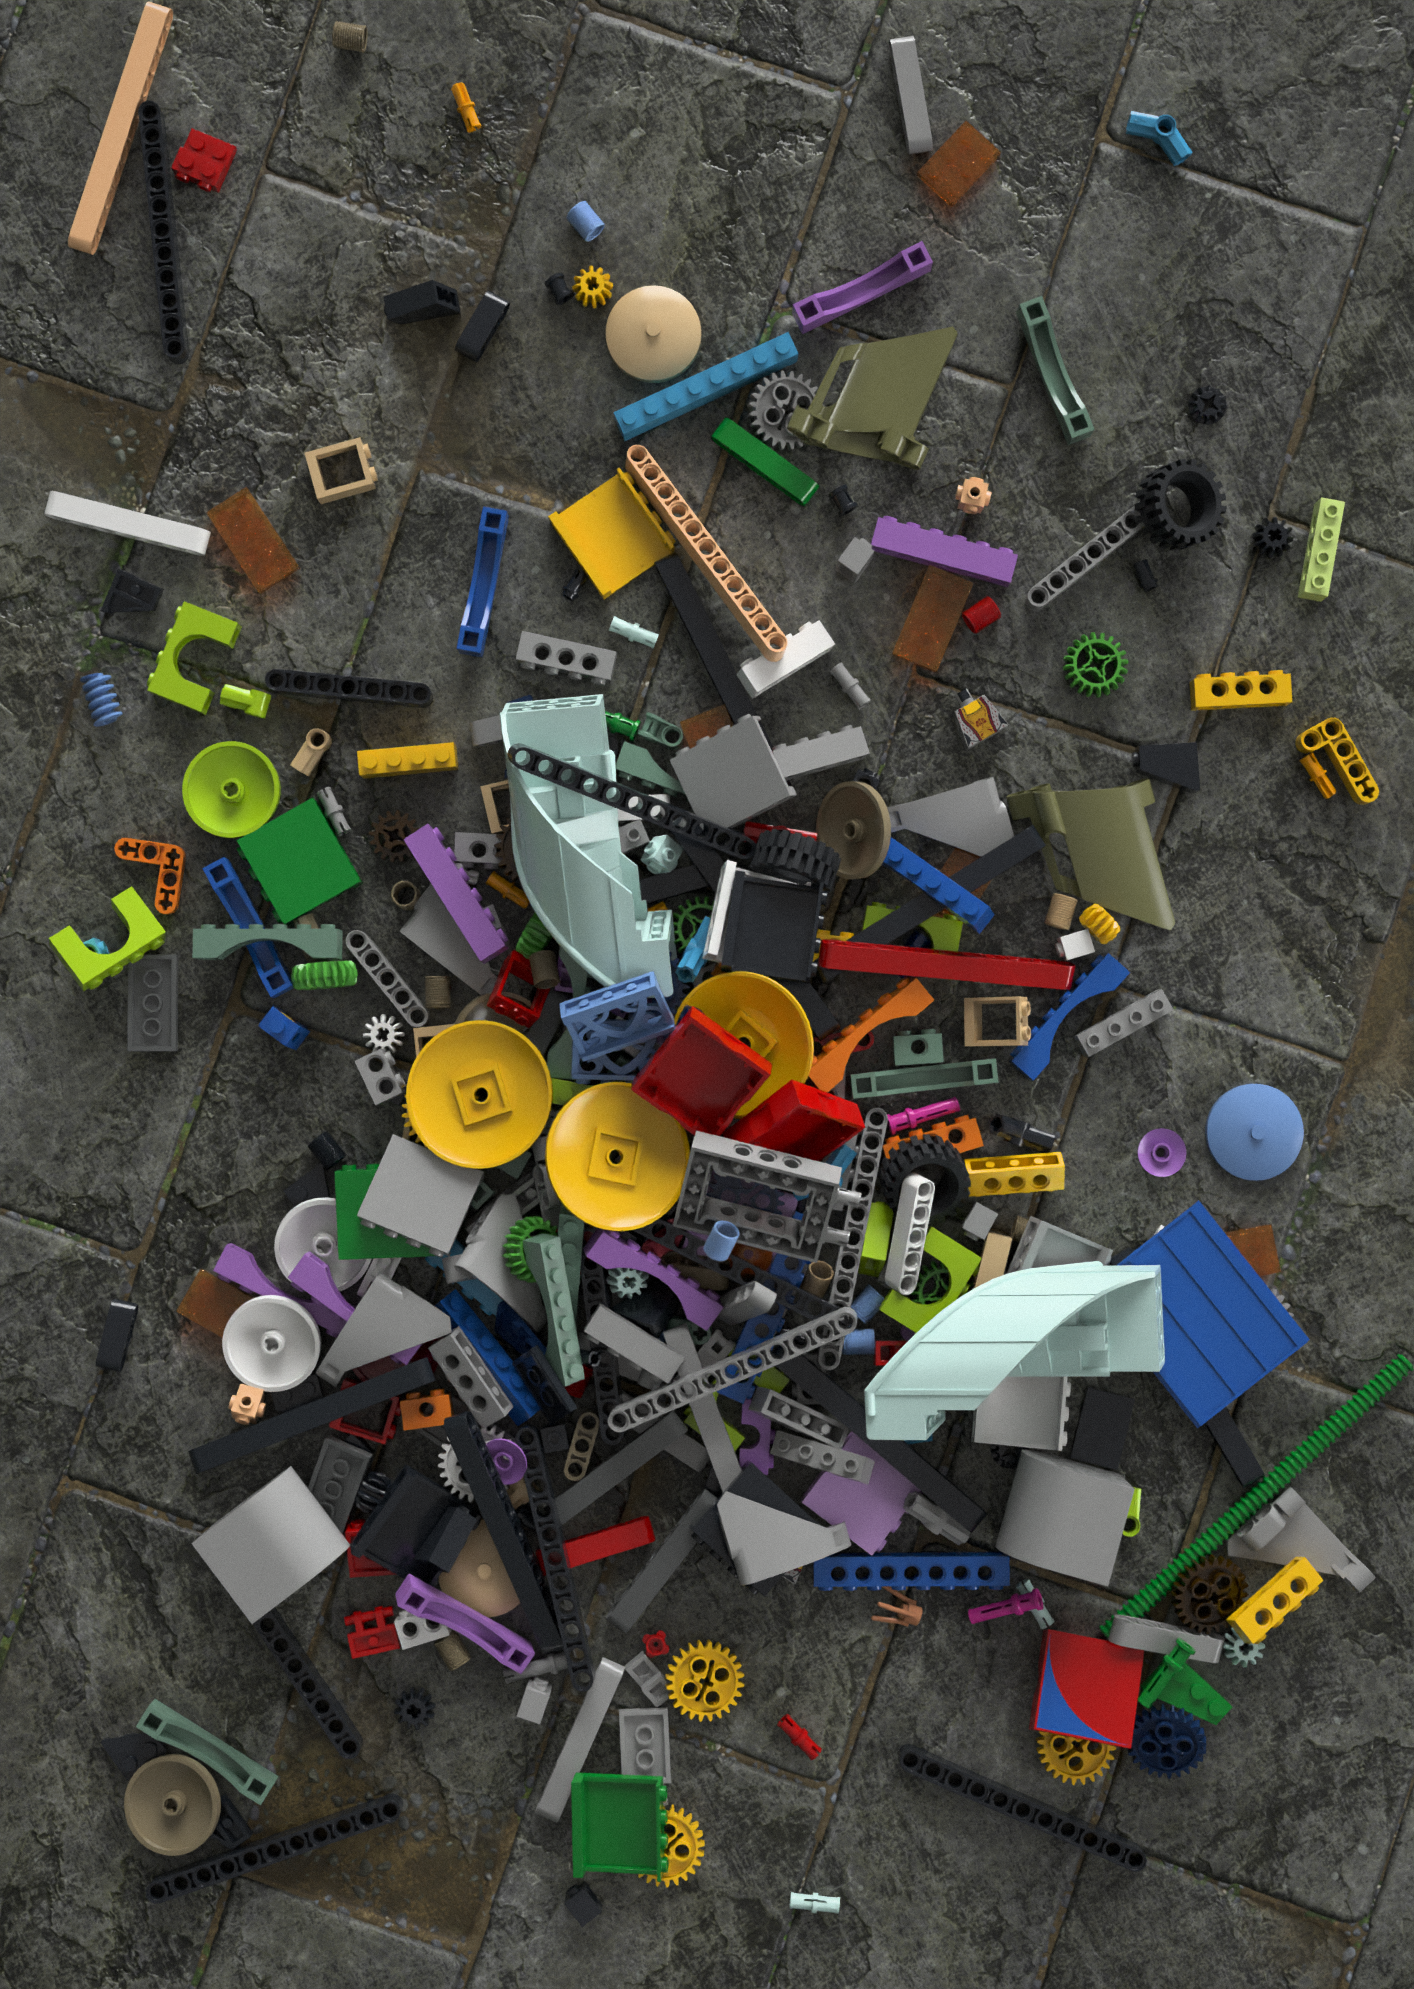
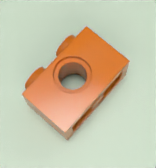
M444 1389L430 1390V1395L422 1396L420 1392L405 1394L406 1398L400 1400L403 1430L444 1425L445 1418L454 1415L451 1392H445ZM422 1403H430L433 1406V1413L430 1415L424 1414L421 1410Z

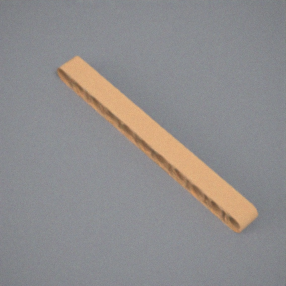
M147 2L144 7L68 237L69 248L94 255L98 248L139 124V106L147 100L172 24L173 10L171 8L152 2Z
M641 445L631 446L626 455L625 468L763 656L771 662L780 661L787 647L786 636L648 450ZM637 458V459H640L641 461H640V462H635V461H633L632 459ZM646 477H653L655 480H648ZM660 495H665L669 498L663 499L660 497ZM673 514H680L683 517L678 518L675 517ZM693 532L696 536H690L687 533ZM700 551H708L710 554L704 555ZM720 569V570H722L724 573H723V574H719V573H716L714 570ZM735 588L738 592L733 593L730 592L728 589ZM742 607H749L752 611L747 612ZM756 626H763L766 628V630L761 631L757 629ZM770 645H778L780 649L775 650Z

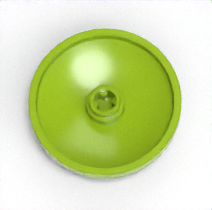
M226 741L213 744L195 756L185 772L182 794L187 812L198 826L215 836L235 839L242 838L256 831L271 820L280 801L281 787L278 773L265 754L246 743Z

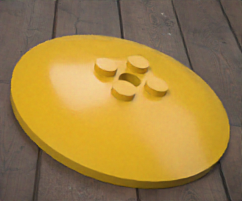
M727 972L705 980L695 987L683 1000L674 1018L675 1027L690 1008L694 1006L740 1040L742 1037L748 1038L751 1043L750 1048L772 1063L771 1075L754 1096L737 1111L734 1118L742 1119L790 1080L805 1084L813 1062L814 1042L812 1030L799 1002L781 984L766 976L752 972Z
M486 1020L467 1021L441 1031L419 1052L407 1081V1110L418 1137L435 1155L461 1167L472 1169L493 1168L520 1157L534 1145L542 1134L549 1120L552 1108V1079L542 1054L522 1033L497 1022ZM480 1088H485L488 1092V1097L484 1102H479L476 1099V1092Z
M602 1083L587 1088L575 1095L558 1112L546 1141V1170L557 1198L576 1218L602 1230H634L649 1225L666 1214L680 1197L690 1156L689 1142L685 1129L672 1116L658 1110L631 1090L632 1083ZM612 1150L619 1152L621 1156L618 1164H613L609 1159V1154Z

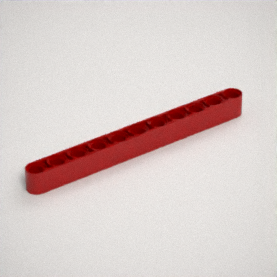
M828 939L821 940L817 963L818 966L828 969L1070 990L1072 988L1076 966L1070 962Z

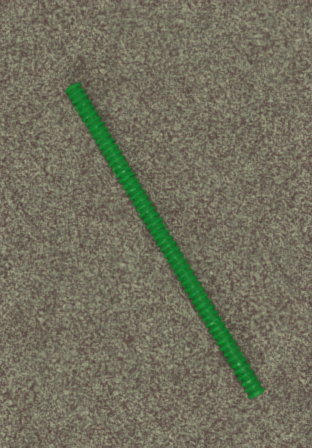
M1397 1354V1358L1395 1360L1392 1359L1390 1365L1386 1364L1385 1369L1379 1371V1375H1374L1375 1379H1370L1368 1385L1364 1384L1363 1389L1357 1391V1395L1353 1394L1351 1396L1352 1400H1347L1345 1406L1341 1405V1410H1336L1334 1416L1330 1415V1420H1325L1323 1426L1319 1425L1318 1431L1314 1430L1312 1436H1307V1441L1303 1440L1301 1446L1297 1445L1295 1452L1291 1451L1289 1457H1284V1462L1280 1461L1278 1467H1273V1472L1269 1471L1267 1477H1262V1482L1258 1481L1256 1487L1252 1486L1250 1493L1247 1491L1244 1498L1240 1497L1241 1501L1239 1503L1235 1502L1233 1508H1228V1513L1224 1512L1222 1518H1217V1523L1213 1522L1211 1528L1207 1527L1205 1534L1202 1532L1199 1539L1195 1538L1196 1542L1194 1544L1190 1543L1188 1549H1183L1185 1551L1183 1554L1179 1553L1177 1559H1172V1564L1168 1563L1166 1569L1162 1568L1160 1575L1157 1573L1154 1580L1150 1579L1151 1583L1149 1585L1146 1583L1143 1590L1139 1589L1140 1593L1138 1595L1134 1594L1132 1600H1127V1605L1123 1604L1121 1610H1116L1117 1614L1135 1618L1141 1616L1143 1618L1145 1611L1149 1612L1151 1606H1156V1601L1160 1602L1162 1596H1167L1166 1592L1168 1590L1170 1592L1173 1590V1582L1181 1581L1177 1574L1186 1573L1184 1566L1193 1567L1192 1560L1200 1563L1201 1556H1210L1213 1549L1216 1551L1218 1545H1223L1222 1541L1224 1539L1227 1541L1230 1534L1234 1535L1233 1531L1235 1529L1239 1530L1241 1524H1246V1519L1250 1520L1252 1514H1257V1509L1261 1510L1263 1504H1268L1267 1500L1269 1498L1272 1500L1274 1498L1273 1495L1278 1494L1280 1488L1284 1489V1485L1286 1483L1289 1484L1291 1478L1295 1479V1475L1297 1473L1300 1474L1302 1468L1306 1469V1464H1311L1313 1458L1317 1459L1319 1457L1318 1454L1323 1453L1325 1447L1329 1448V1444L1331 1442L1334 1443L1336 1437H1341L1340 1433H1345L1347 1427H1352L1351 1423L1358 1421V1417L1362 1418L1363 1412L1367 1413L1369 1407L1373 1408L1375 1406L1374 1402H1379L1381 1396H1386V1391L1390 1392L1392 1386H1397V1381L1401 1382L1403 1376L1407 1377V1372L1414 1370L1413 1365L1403 1355ZM1113 1614L1110 1616V1620H1105L1106 1624L1104 1626L1102 1624L1099 1626L1101 1632L1107 1638L1113 1623Z

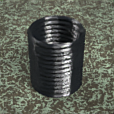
M328 1131L323 1132L307 1146L326 1170L335 1166L347 1155Z

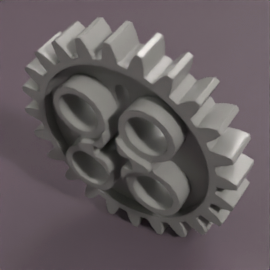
M780 371L777 378L775 373L769 375L770 381L767 378H763L761 380L763 386L757 384L754 387L758 393H752L749 396L755 401L747 404V407L753 409L747 417L754 418L755 420L750 424V427H758L755 436L762 433L764 435L762 443L768 439L771 440L770 448L774 447L776 443H778L780 451L784 449L785 445H787L789 451L793 450L794 443L798 449L803 447V443L800 442L801 440L787 429L788 422L797 405V400H803L806 404V410H808L815 397L814 392L818 388L817 386L809 387L811 379L803 382V374L794 378V372L790 371L786 377L784 371ZM776 389L783 391L784 400H779L775 396ZM794 391V398L790 402V405L787 409V411L790 414L784 417L782 421L781 430L779 431L777 427L785 414V410L782 408L788 405L791 398V392ZM767 411L774 413L776 417L774 423L768 421L766 417Z

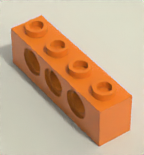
M969 1115L954 1118L955 1123L946 1125L945 1121L931 1125L932 1130L923 1132L922 1128L908 1132L909 1137L900 1139L899 1135L886 1138V1144H883L882 1151L884 1157L890 1159L888 1152L892 1147L897 1151L900 1141L904 1140L905 1143H910V1137L915 1135L918 1140L923 1139V1134H929L934 1137L937 1135L942 1137L945 1143L946 1140L949 1141L948 1134L953 1129L958 1130L961 1134L960 1140L957 1143H952L959 1153L984 1145L976 1118L969 1119Z

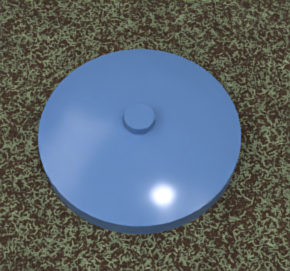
M1245 1084L1230 1089L1214 1103L1206 1120L1205 1137L1210 1154L1223 1170L1241 1179L1258 1181L1275 1177L1292 1165L1301 1150L1304 1129L1301 1115L1287 1095L1268 1085Z

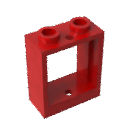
M513 950L502 964L487 1006L496 1013L509 1017L517 1024L530 1028L539 1019L550 988L537 989L530 1010L501 995L509 973L534 985L530 959Z
M346 1378L343 1380L340 1391L362 1382ZM402 1394L389 1399L393 1401L383 1433L345 1422V1416L331 1421L329 1427L386 1444L388 1439H393L397 1425L393 1423L395 1416H400L401 1414L400 1400Z

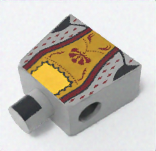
M968 689L955 695L961 708L953 713V718L966 751L1008 726L1007 721L985 695L974 700Z

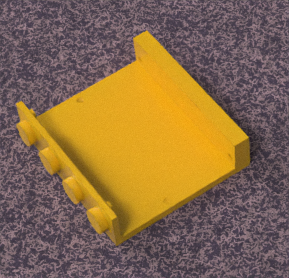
M620 468L617 469V475L560 514L555 511L548 516L550 523L604 600L653 567L655 561L675 551L673 545L676 542L668 530L666 532L663 531L660 526L662 521L655 511L650 512L646 506L648 501L641 491L636 492L632 486L635 484L634 480L628 472L623 473Z

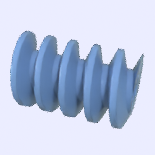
M93 673L80 678V682L85 683L82 687L83 691L88 692L85 695V699L91 701L88 704V709L93 710L91 718L96 720L93 724L95 727L113 723L123 714L120 711H114L120 703L111 701L117 694L109 693L114 684H106V681L111 679V675H103V673Z

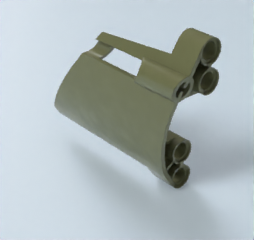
M952 326L910 336L840 347L808 410L796 405L787 426L788 431L800 439V442L803 444L871 459L894 462L914 470H920L929 448L914 440L915 437L913 435L957 338V331ZM855 360L836 403L828 407L823 406V401L840 363Z
M1149 778L1140 779L1128 785L1114 788L1074 791H1052L1050 783L1006 796L1012 819L1018 820L1030 817L1032 825H1034L1046 846L1041 849L1056 889L1171 931L1175 925V919L1144 811V807L1156 802ZM1051 833H1060L1064 836L1076 880L1059 874L1049 839Z

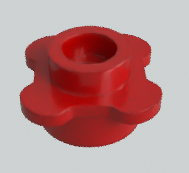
M659 1630L656 1634H645L642 1641L646 1644L647 1657L653 1658L654 1656L665 1655L669 1652V1646L665 1642L666 1634L664 1631Z

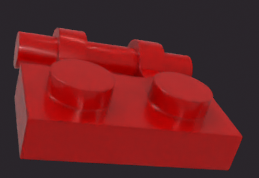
M378 1606L375 1607V1610L363 1613L360 1610L353 1612V1615L344 1617L346 1626L355 1624L356 1631L347 1634L352 1659L401 1647L395 1623L386 1624L385 1617L394 1616L393 1606L385 1608ZM377 1621V1627L365 1629L364 1622Z

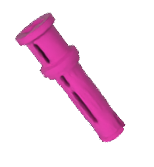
M955 1096L915 1110L906 1108L904 1112L895 1115L887 1114V1125L891 1135H895L900 1130L907 1128L915 1129L919 1123L959 1112L960 1106Z
M1035 1588L1029 1593L1013 1594L1011 1599L968 1609V1616L972 1624L1013 1613L1020 1616L1025 1611L1033 1609L1043 1610V1600L1039 1589Z

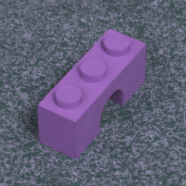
M751 1397L750 1400L746 1399L744 1404H742L741 1424L755 1426L759 1430L760 1436L753 1445H740L739 1464L742 1467L748 1460L765 1475H768V1468H773L774 1455L769 1453L770 1444H773L775 1439V1429H771V1420L748 1410L753 1399Z

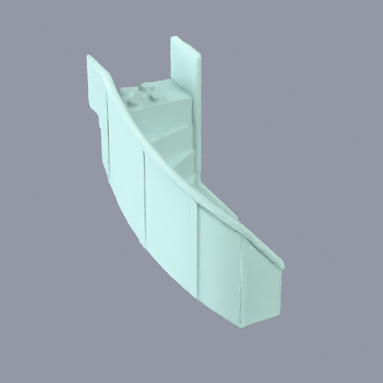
M603 694L506 703L503 711L500 712V722L510 791L513 856L523 890L532 908L557 943L575 962L604 987L654 971L664 997L671 996L673 994L670 960L673 961L677 958L676 944H674L675 935L672 910L648 912L647 900L641 899L638 865L621 852L618 809L520 770L509 761L507 755L512 745L521 743L616 782L615 754L612 750H609ZM519 751L516 754V762H522L526 758V751ZM541 761L538 766L539 771H545L549 766V761ZM566 769L562 772V780H568L571 777V769ZM593 778L585 781L584 789L592 788L594 784ZM616 788L608 789L606 793L608 799L615 796Z
M1099 1261L1031 1268L1008 1273L972 1289L924 1325L888 1361L865 1388L866 1433L868 1439L927 1440L946 1420L945 1410H975L1006 1377H1110V1372H1160L1165 1364L1160 1265L1103 1266Z

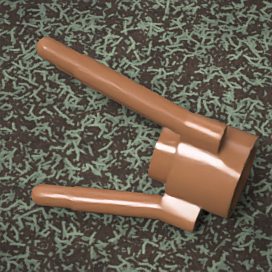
M882 1586V1588L906 1604L902 1603L900 1608L878 1602L879 1607L898 1613L899 1618L872 1616L871 1619L873 1621L901 1624L907 1627L909 1624L917 1626L922 1616V1607L917 1606L915 1600L906 1597L897 1590H892L891 1586Z

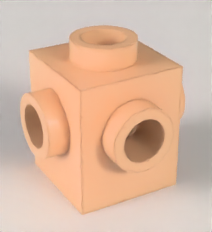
M977 477L965 479L963 485H958L955 497L956 500H959L957 509H961L968 514H981L984 506H988L990 502L991 492L987 491L989 484L983 483L984 480ZM970 492L977 493L979 495L974 497L971 495Z
M240 1384L237 1395H232L229 1403L232 1418L237 1423L242 1425L256 1424L258 1417H263L266 1404L263 1403L265 1399L264 1390Z

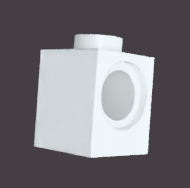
M1088 929L1057 938L1058 943L1055 944L1059 958L1063 957L1064 961L1095 952Z

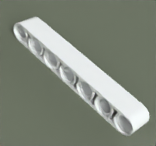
M50 491L44 513L45 516L52 519L198 556H205L211 532L199 527L56 491Z

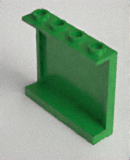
M314 798L305 801L261 826L256 831L236 840L240 846L237 848L239 855L243 860L247 859L251 865V868L248 870L255 882L259 880L263 887L260 890L267 903L271 901L275 910L272 913L278 923L283 922V924L289 926L291 925L290 922L348 889L356 888L363 884Z
M366 1164V1169H356V1165H342V1170L335 1171L338 1260L435 1256L429 1253L430 1248L423 1245L420 1248L413 1247L406 1243L407 1239L398 1235L397 1239L385 1235L383 1233L384 1229L375 1226L374 1229H370L360 1224L362 1220L357 1217V1214L379 1164Z
M576 1772L571 1782L573 1878H583L585 1872L590 1871L657 1875V1882H661L663 1874L668 1872L669 1864L668 1857H664V1849L668 1847V1833H664V1825H667L668 1811L664 1809V1801L667 1800V1786H663V1776Z

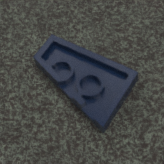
M504 1300L501 1301L497 1306L494 1331L521 1355L538 1345L545 1356L547 1348L515 1310Z

